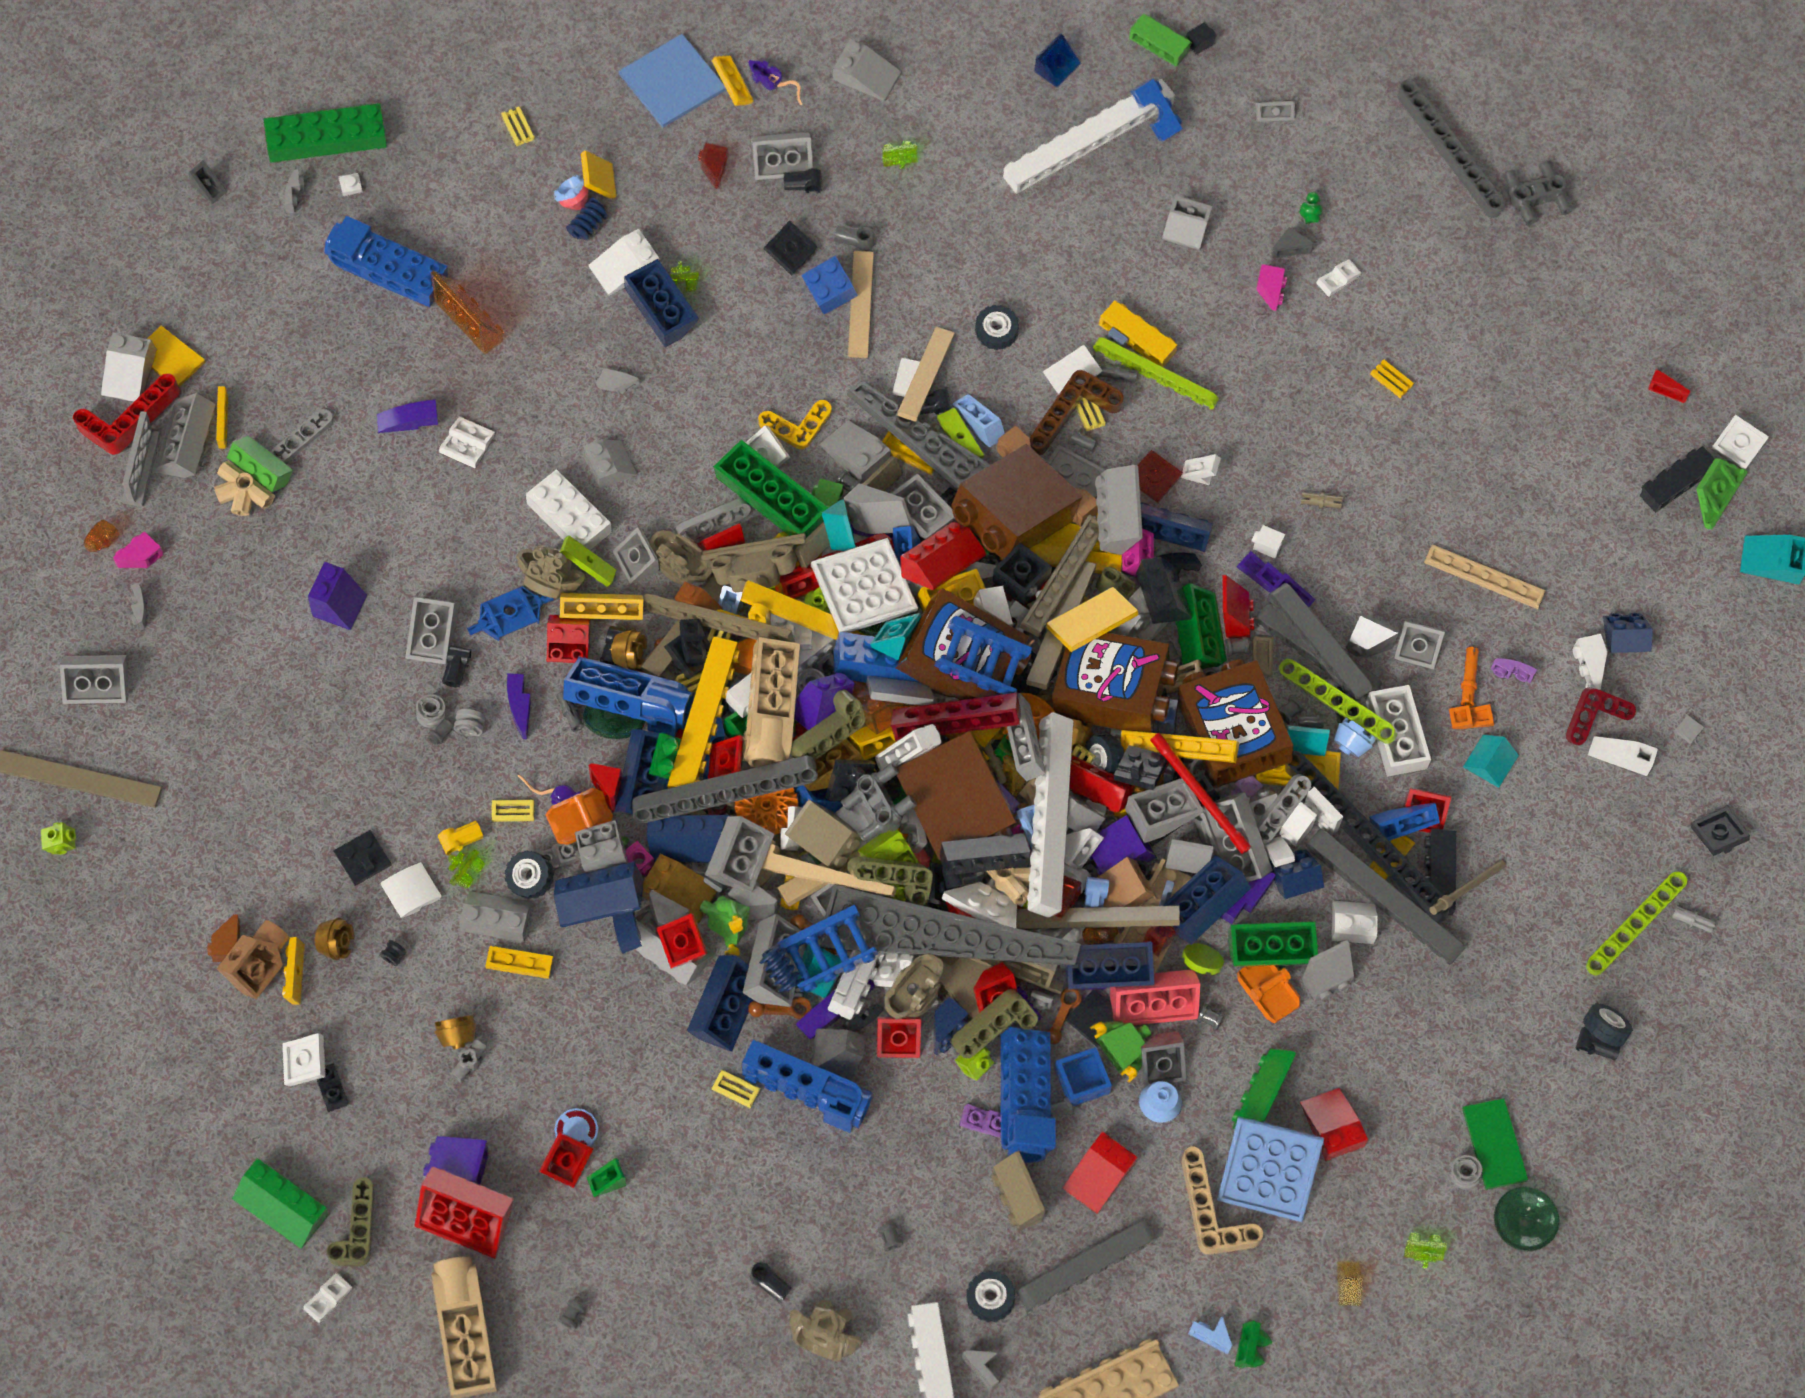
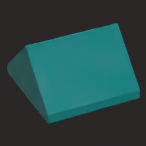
M843 499L822 512L831 550L847 551L856 548Z
M920 613L885 622L870 643L871 647L899 660L921 619Z
M1290 725L1286 727L1293 743V751H1299L1302 754L1325 756L1330 730Z
M1482 735L1463 768L1499 788L1519 755L1505 737Z
M807 945L802 960L812 978L822 973V970L810 945ZM821 948L830 968L842 963L839 957ZM836 979L828 983L823 981L817 984L818 987L810 992L825 999L830 994Z

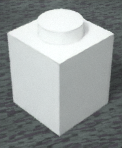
M1262 525L1260 532L1256 530L1252 542L1255 543L1253 550L1276 558L1285 534Z

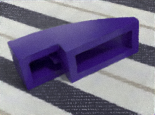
M436 399L409 403L377 414L378 433L418 430L419 426L438 425Z
M507 673V693L511 715L522 739H527L531 697L530 694L524 693V674Z
M1269 873L1263 878L1249 882L1251 889L1224 913L1221 918L1232 925L1243 909L1251 913L1273 883L1276 875Z

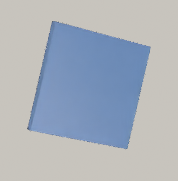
M682 34L619 70V75L662 128L726 91L725 85Z
M1238 1116L1217 1201L1302 1222L1324 1138Z

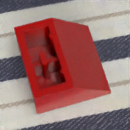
M549 615L547 622L546 662L575 663L578 657L588 659L591 619L560 618V615Z

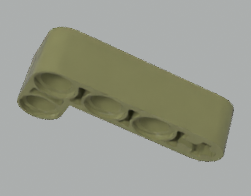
M1112 567L1104 568L1096 583V587L1101 593L1114 587L1127 601L1137 589L1136 584Z
M845 689L838 691L833 698L836 711L792 742L790 755L794 758L811 756L816 760L859 730L866 720L860 701Z
M859 856L851 858L848 862V871L857 879L905 885L904 897L908 902L921 906L927 904L932 884V872L924 865L914 862ZM883 866L882 873L877 875L878 868ZM903 868L902 875L897 877V872ZM923 871L922 877L917 879V874ZM920 891L919 897L913 900L914 894Z
M1009 989L961 1028L951 1039V1044L963 1058H971L1014 1021L1023 1029L1028 1030L1037 1024L1038 1017L1017 991Z
M358 1178L353 1184L349 1241H335L327 1247L328 1259L335 1266H364L370 1261L375 1192L373 1184L368 1178ZM363 1186L367 1187V1189H365L364 1194L365 1199H362V1194L360 1191L362 1190ZM362 1207L368 1209L364 1215L357 1214V1211ZM359 1229L367 1230L364 1236L359 1237L355 1235ZM336 1250L343 1251L342 1256L339 1258L332 1257V1254ZM357 1251H365V1255L362 1258L354 1257Z

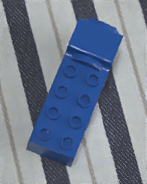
M346 216L342 223L337 222L326 239L324 253L328 255L331 262L337 267L428 307H431L448 278L447 265L377 235L371 231L369 225L349 216Z
M578 657L564 679L563 700L644 720L647 722L648 731L664 733L675 737L679 729H685L695 697L694 692L688 691L683 684L677 681L583 657Z
M1010 1027L1001 1034V1144L1003 1149L1008 1150V1157L1019 1151L1024 1163L1043 1161L1046 1158V1154L1056 1147L1055 1118H1051L1050 1032Z
M752 1040L742 1061V1075L745 1076L744 1078L748 1082L754 1084L760 1082L764 1084L766 1089L772 1092L779 1090L785 1093L784 1096L788 1099L805 1101L804 1104L812 1109L819 1107V1111L823 1112V1122L848 1133H851L853 1127L860 1128L873 1098V1092L859 1087L853 1081L756 1040Z

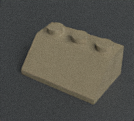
M1017 1151L995 1165L992 1171L993 1174L990 1177L994 1187H999L1001 1191L999 1198L1003 1207H1008L1010 1212L1008 1219L1011 1226H1016L1017 1230L1020 1231L1042 1222L1045 1209L1020 1152Z

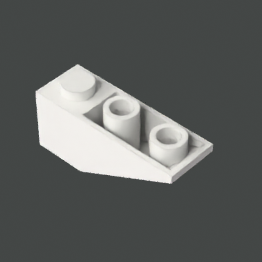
M1601 634L1579 638L1573 647V655L1575 659H1579L1580 675L1585 677L1587 682L1585 687L1601 690L1607 656Z
M1594 736L1588 755L1647 776L1653 766L1658 749L1636 741Z

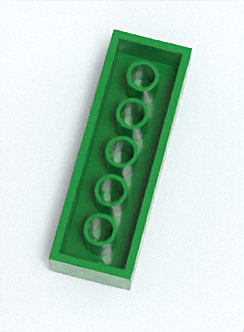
M380 103L263 118L270 163L387 148Z
M742 439L713 466L716 478L787 535L792 536L805 533L807 538L824 522L822 512L828 509V507Z

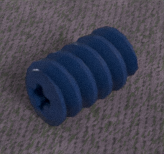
M590 198L589 202L580 210V213L575 216V219H572L570 224L566 226L568 233L576 239L587 241L589 239L588 234L592 235L594 233L593 229H597L598 224L603 222L602 218L606 219L608 216L604 206L597 199Z
M776 944L762 954L763 958L759 963L768 964L764 970H772L769 978L777 977L773 984H781L782 986L778 991L784 992L797 986L803 981V978L798 979L799 972H793L795 966L793 964L788 965L790 959L788 957L783 958L785 951H778L780 944Z

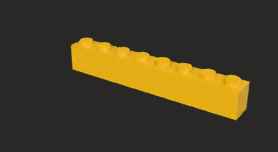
M713 636L674 762V769L669 778L668 789L701 781L698 779L700 773L704 774L707 761H704L706 754L710 755L712 749L710 740L712 736L716 735L718 724L715 723L717 717L721 718L724 706L721 704L722 700L726 699L727 691L729 690L727 684L734 677L735 669L733 664L738 662L740 657V650H738V645L735 641Z

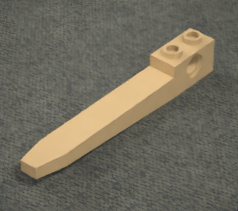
M773 840L761 868L774 873L889 896H895L897 889L880 882L859 880L851 874L779 855L781 848L776 846V841Z

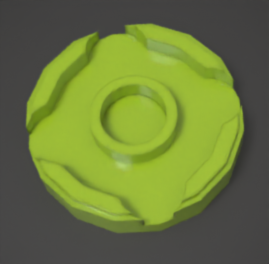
M1188 944L1182 953L1185 964L1200 974L1211 972V975H1216L1220 973L1224 965V959L1221 954L1205 944Z

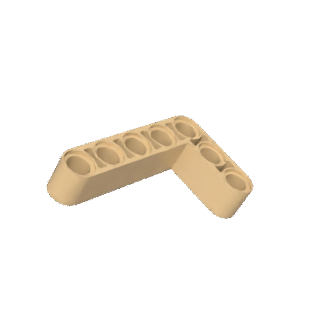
M1191 1146L1187 1148L1182 1157V1167L1200 1251L1211 1255L1257 1247L1263 1237V1230L1257 1224L1218 1229L1203 1153L1197 1147ZM1193 1155L1198 1161L1195 1163L1189 1162L1187 1156ZM1197 1176L1202 1182L1199 1184L1194 1183L1191 1177ZM1202 1197L1206 1203L1203 1205L1198 1204L1195 1198ZM1207 1218L1210 1221V1225H1202L1199 1219ZM1247 1233H1255L1257 1235V1239H1249L1247 1237ZM1233 1236L1236 1242L1228 1243L1225 1237ZM1211 1239L1215 1245L1212 1247L1206 1246L1204 1240Z

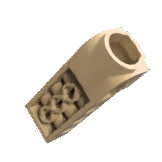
M759 637L754 644L747 728L743 737L742 761L748 762L750 767L756 768L789 759L793 736L800 643Z
M456 1257L439 1261L433 1265L434 1272H431L451 1398H464L495 1392L497 1389L476 1264L473 1265L471 1257Z

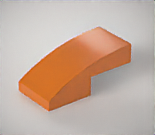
M1490 704L1472 708L1466 705L1449 709L1452 729L1494 726Z

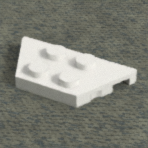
M982 882L948 890L943 894L942 900L979 920L1016 928L1017 904H1014L1008 896Z

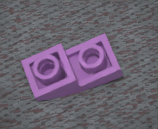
M1496 658L1491 667L1494 674L1500 678L1505 677L1509 679L1513 673L1519 681H1527L1531 683L1537 672V669L1527 664L1510 659Z
M970 1104L965 1105L960 1126L1001 1138L1000 1113L993 1110L985 1111Z

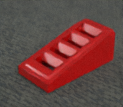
M1658 369L1655 370L1648 387L1650 391L1682 403L1686 402L1690 390Z

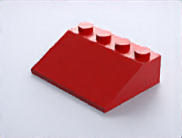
M432 1166L421 1184L415 1227L495 1259L508 1224L514 1199Z

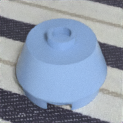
M1347 718L1342 723H1339L1334 741L1340 745L1339 749L1348 756L1353 754L1356 757H1360L1373 748L1372 744L1376 740L1373 735H1367L1364 728L1352 720L1349 721Z
M1156 1081L1148 1084L1142 1090L1139 1097V1105L1147 1118L1155 1122L1164 1123L1173 1120L1180 1113L1182 1097L1172 1084Z

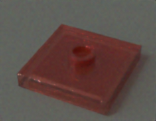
M1151 449L1138 464L1139 489L1158 503L1182 477L1183 472Z

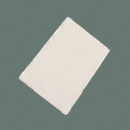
M1083 345L1044 370L1043 373L1059 394L1075 371L1084 370L1096 376L1102 372V369ZM1083 380L1076 381L1078 384L1085 383Z

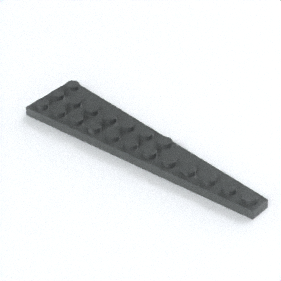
M861 381L848 390L847 395L957 490L960 483L990 466L942 433L937 434L931 430V426L926 422L922 424L918 420L915 422L897 416L898 404L886 398L865 382Z
M833 885L825 915L826 919L855 905L860 914L856 923L868 948L875 947L878 952L931 954L941 957L1076 966L1082 946L1080 943L837 885ZM844 924L838 927L837 933L845 950L860 951L849 926ZM823 934L819 937L818 943L820 948L835 949L829 935Z

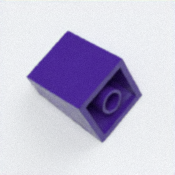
M324 562L308 594L313 617L351 630L367 597V594L344 568L328 562Z
M842 673L809 681L795 700L794 719L807 730H810L836 711L833 698L838 691L845 689L852 694L854 682Z
M1127 815L1098 833L1104 838L1089 857L1090 860L1094 859L1097 864L1095 868L1099 876L1126 857L1136 862L1142 860L1146 863L1157 858L1149 843L1142 842Z
M437 1136L435 1143L432 1142L430 1145L429 1155H431L430 1163L425 1164L423 1176H427L433 1166L481 1186L489 1155L487 1141Z

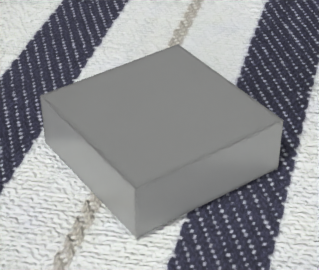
M1687 715L1674 732L1691 744L1704 727Z

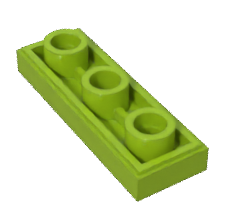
M955 408L937 416L938 422L950 439L979 458H984L982 450Z
M568 535L564 539L560 553L593 576L598 582H601L606 587L610 586L616 569Z

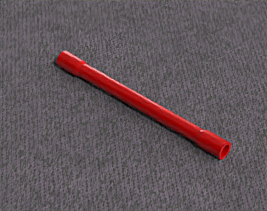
M1161 733L1154 735L1150 739L1152 744L1167 759L1230 837L1231 842L1240 853L1244 854L1251 849L1252 846L1234 827L1191 774Z

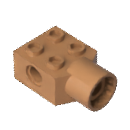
M265 920L253 937L241 936L217 967V970L242 994L257 999L283 966L279 951L288 941L289 936L279 926Z

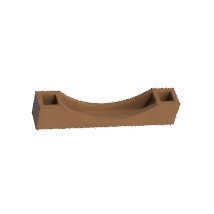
M1014 426L998 438L996 450L1000 456L1005 457L1025 444L1030 446V438L1017 426ZM1075 488L1083 497L1072 522H1076L1081 527L1089 515L1094 517L1097 514L1098 506L1096 499L1087 490Z

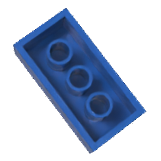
M839 631L834 647V674L842 673L852 681L866 683L868 676L919 682L896 669L899 660L871 647L870 643L875 637Z

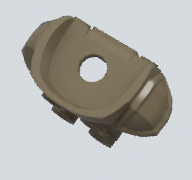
M661 530L655 533L649 540V544L658 559L659 570L671 581L683 585L684 582L692 584L694 582H704L711 576V559L702 561V550L692 538L683 537L671 531ZM680 555L686 556L688 558V562Z
M538 545L534 550L523 549L516 556L518 566L524 574V585L546 597L558 599L560 598V593L576 591L583 584L585 574L572 569L573 562L560 553L561 549Z
M931 954L919 956L909 966L900 971L893 986L887 991L885 996V1009L890 1016L895 1019L907 1016L918 1017L933 1005L939 993V982L943 973V962L938 957ZM910 984H917L919 986L914 995L909 994L907 991Z
M821 1300L809 1319L796 1309L790 1312L789 1327L792 1330L793 1341L803 1349L828 1360L838 1362L842 1357L845 1358L848 1355H853L858 1347L861 1348L863 1343L860 1337L848 1336L843 1332L845 1325L852 1320V1312L845 1308L836 1311L832 1309V1304L828 1300Z

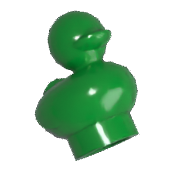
M1310 192L1306 196L1307 202L1302 203L1299 210L1300 216L1305 219V224L1320 222V216L1323 213V207L1318 204L1321 201L1319 195L1316 192Z

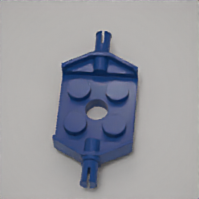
M519 587L480 605L478 624L467 627L470 636L484 631L499 641L500 637L535 622L539 624L541 606L553 601V598L544 595L539 597L525 587ZM512 607L515 609V612L507 615L504 613V610Z

